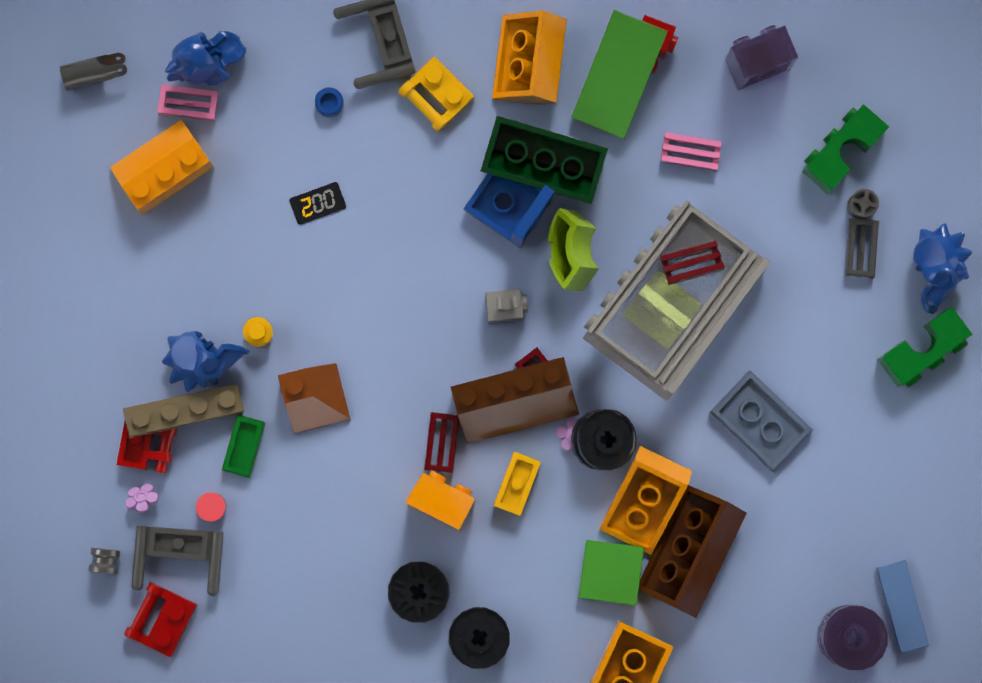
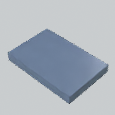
M751 370L710 411L726 429L772 472L813 431Z

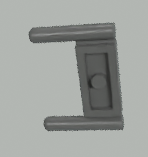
M362 0L334 9L333 14L336 19L366 11L369 12L385 70L356 78L354 80L356 89L366 88L416 73L395 0Z
M136 526L132 589L141 590L143 588L146 556L210 560L207 593L210 596H216L219 593L224 532Z

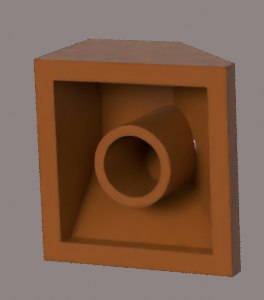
M336 363L304 368L278 375L284 403L294 434L350 419Z

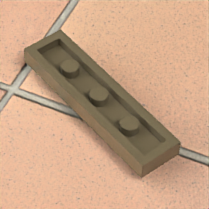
M238 383L123 408V413L130 439L244 413Z

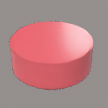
M205 493L196 503L197 514L205 521H217L226 512V502L217 493Z

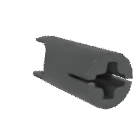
M118 52L60 66V73L66 91L125 75L127 73V67L123 64L125 62V55Z

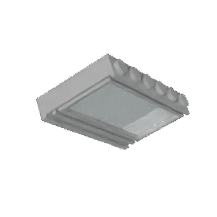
M688 200L685 201L681 208L678 205L674 206L666 217L670 221L665 229L659 226L650 238L654 244L649 250L643 247L633 261L637 264L632 272L628 269L624 272L617 282L621 286L616 294L611 291L600 304L604 308L601 314L597 316L593 313L584 325V328L588 331L582 338L665 401H668L771 262L767 258H762L689 204L690 201ZM717 241V248L725 265L723 271L668 286L660 262L661 255ZM708 251L698 255L669 262L668 265L711 254L712 252ZM712 260L671 272V274L674 276L715 264V261Z

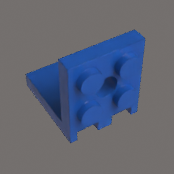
M487 174L463 210L518 248H521L544 212L553 202L555 191L547 185L539 191L531 186ZM502 194L508 195L512 200L511 206L505 210L499 209L495 204V199Z

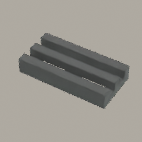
M849 219L845 276L875 278L879 221ZM856 225H860L857 269L853 270ZM866 226H871L868 271H863Z

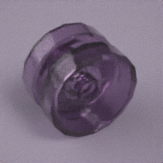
M840 605L831 609L822 618L818 627V644L822 654L831 663L848 670H864L874 666L883 657L888 645V632L883 620L874 611L858 605ZM853 631L856 638L853 642L848 641V636H851Z

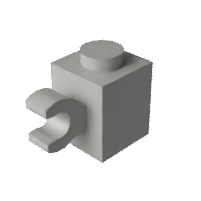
M520 289L485 292L488 324L523 320V313H528L526 295L521 296Z

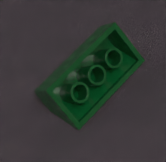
M497 116L480 172L541 190L547 185L555 191V194L592 204L608 148Z

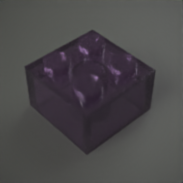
M772 25L759 32L760 35L750 39L749 36H744L733 42L734 46L730 48L725 61L738 90L792 68L798 59V55L785 25L776 28V25Z

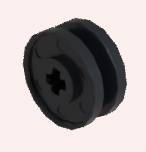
M599 409L587 412L577 420L572 429L571 445L573 453L580 463L590 469L613 470L620 468L631 459L636 450L637 436L635 428L627 416L616 410ZM601 436L607 437V443H601Z
M410 562L401 566L392 575L388 585V600L392 609L402 619L412 623H425L437 618L446 608L450 598L449 584L445 574L436 566L427 562ZM420 584H423L425 586L423 591L427 595L424 599L419 597L418 600H415L413 598L415 593L411 589L414 585L419 587Z
M472 607L462 611L453 620L449 629V645L453 655L462 664L473 669H485L497 664L505 656L510 644V632L505 620L497 612L486 607ZM477 629L480 633L484 630L487 634L484 637L485 644L479 646L478 643L474 645L471 642L474 638L473 632Z

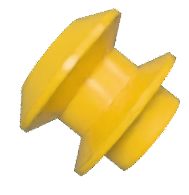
M254 317L245 323L243 336L250 345L263 347L271 341L273 329L264 318Z

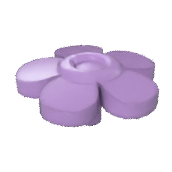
M576 418L567 419L566 426L568 429L560 426L556 431V435L563 439L561 447L567 451L572 449L571 435L572 429L577 422Z
M144 484L141 490L139 487H133L128 491L129 498L125 501V505L129 510L136 508L139 513H145L149 510L148 504H156L159 497L154 492L152 485Z

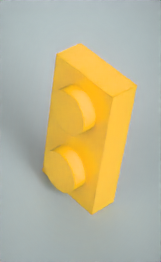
M514 451L493 506L521 516L541 462Z

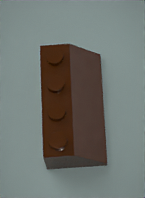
M564 357L451 386L456 411L467 444L580 415Z
M688 485L640 578L639 590L697 618L747 512L728 501Z

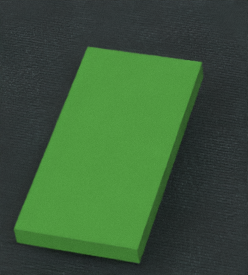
M614 9L571 118L624 139L668 31Z

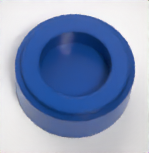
M327 87L317 93L315 106L322 116L335 117L342 111L344 100L337 89Z

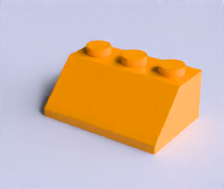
M544 10L502 15L492 99L535 105L557 103L567 19Z
M180 120L110 168L136 209L143 215L214 166L184 122Z

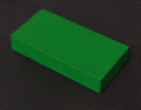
M241 415L236 416L222 471L251 478L266 422Z

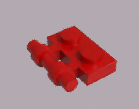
M124 421L116 465L147 470L148 461L152 459L157 460L155 472L166 474L168 462L171 463L173 454H170L173 437H176L178 428L155 433L162 435L158 452L151 450L154 433L129 439L126 422Z

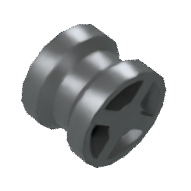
M869 189L857 190L847 202L848 213L855 219H868L879 207L878 196Z
M91 548L90 554L93 556V560L89 565L88 571L118 574L116 559L120 557L119 550Z

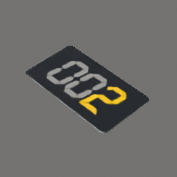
M333 182L289 199L299 225L346 208L338 182Z

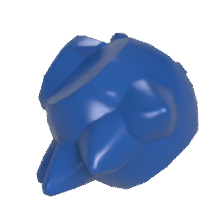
M218 31L210 40L207 39L203 32H199L197 35L184 39L174 47L172 51L173 60L169 62L165 69V72L169 73L167 81L180 80L181 82L187 81L193 84L206 83L209 86L225 82L230 78L225 67L240 61L246 53V47H244L238 35L229 31Z
M945 223L934 232L921 229L919 242L913 252V261L917 265L915 269L919 272L922 271L925 279L929 282L921 291V303L924 310L930 314H935L940 304L956 288L961 280L969 278L964 262L972 254V251L961 247L965 233L959 232L950 235Z
M190 331L179 336H169L167 338L170 351L163 358L162 363L173 368L169 378L170 384L183 380L185 391L189 392L197 384L203 388L207 386L208 381L214 385L218 384V378L240 358L247 355L250 350L229 343L222 344L217 349L213 346L214 343L212 341L207 342L202 337L203 334L201 332Z

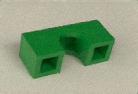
M864 104L858 111L853 107L842 119L846 124L839 131L833 128L823 139L827 145L820 152L814 149L804 160L807 167L802 172L826 194H829L851 170L841 159V146L844 144H855L866 153L889 128L885 122Z
M953 307L944 310L923 326L931 338V345L926 353L914 351L905 340L877 359L897 387L906 384L909 388L922 378L919 373L927 367L931 371L945 362L943 358L945 354L951 350L956 354L968 345L966 339L973 334Z

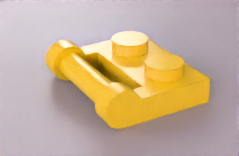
M435 56L398 90V93L403 98L407 97L433 123L432 127L437 132H440L474 99V95ZM421 85L446 112L440 115L415 88Z

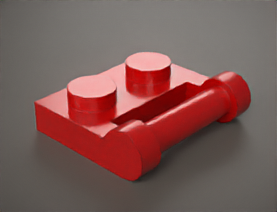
M149 582L146 588L148 592L131 627L127 626L124 635L168 657H172L198 604L156 583ZM158 596L166 599L149 635H146L141 631Z

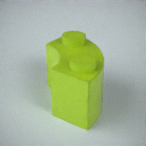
M559 208L552 220L548 234V242H551L552 258L549 260L555 278L564 290L584 291L599 270L593 261L590 250L591 239L596 228L578 211Z

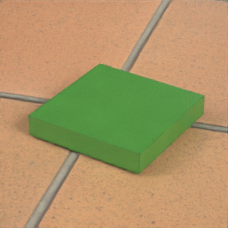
M586 540L578 598L637 606L644 547Z

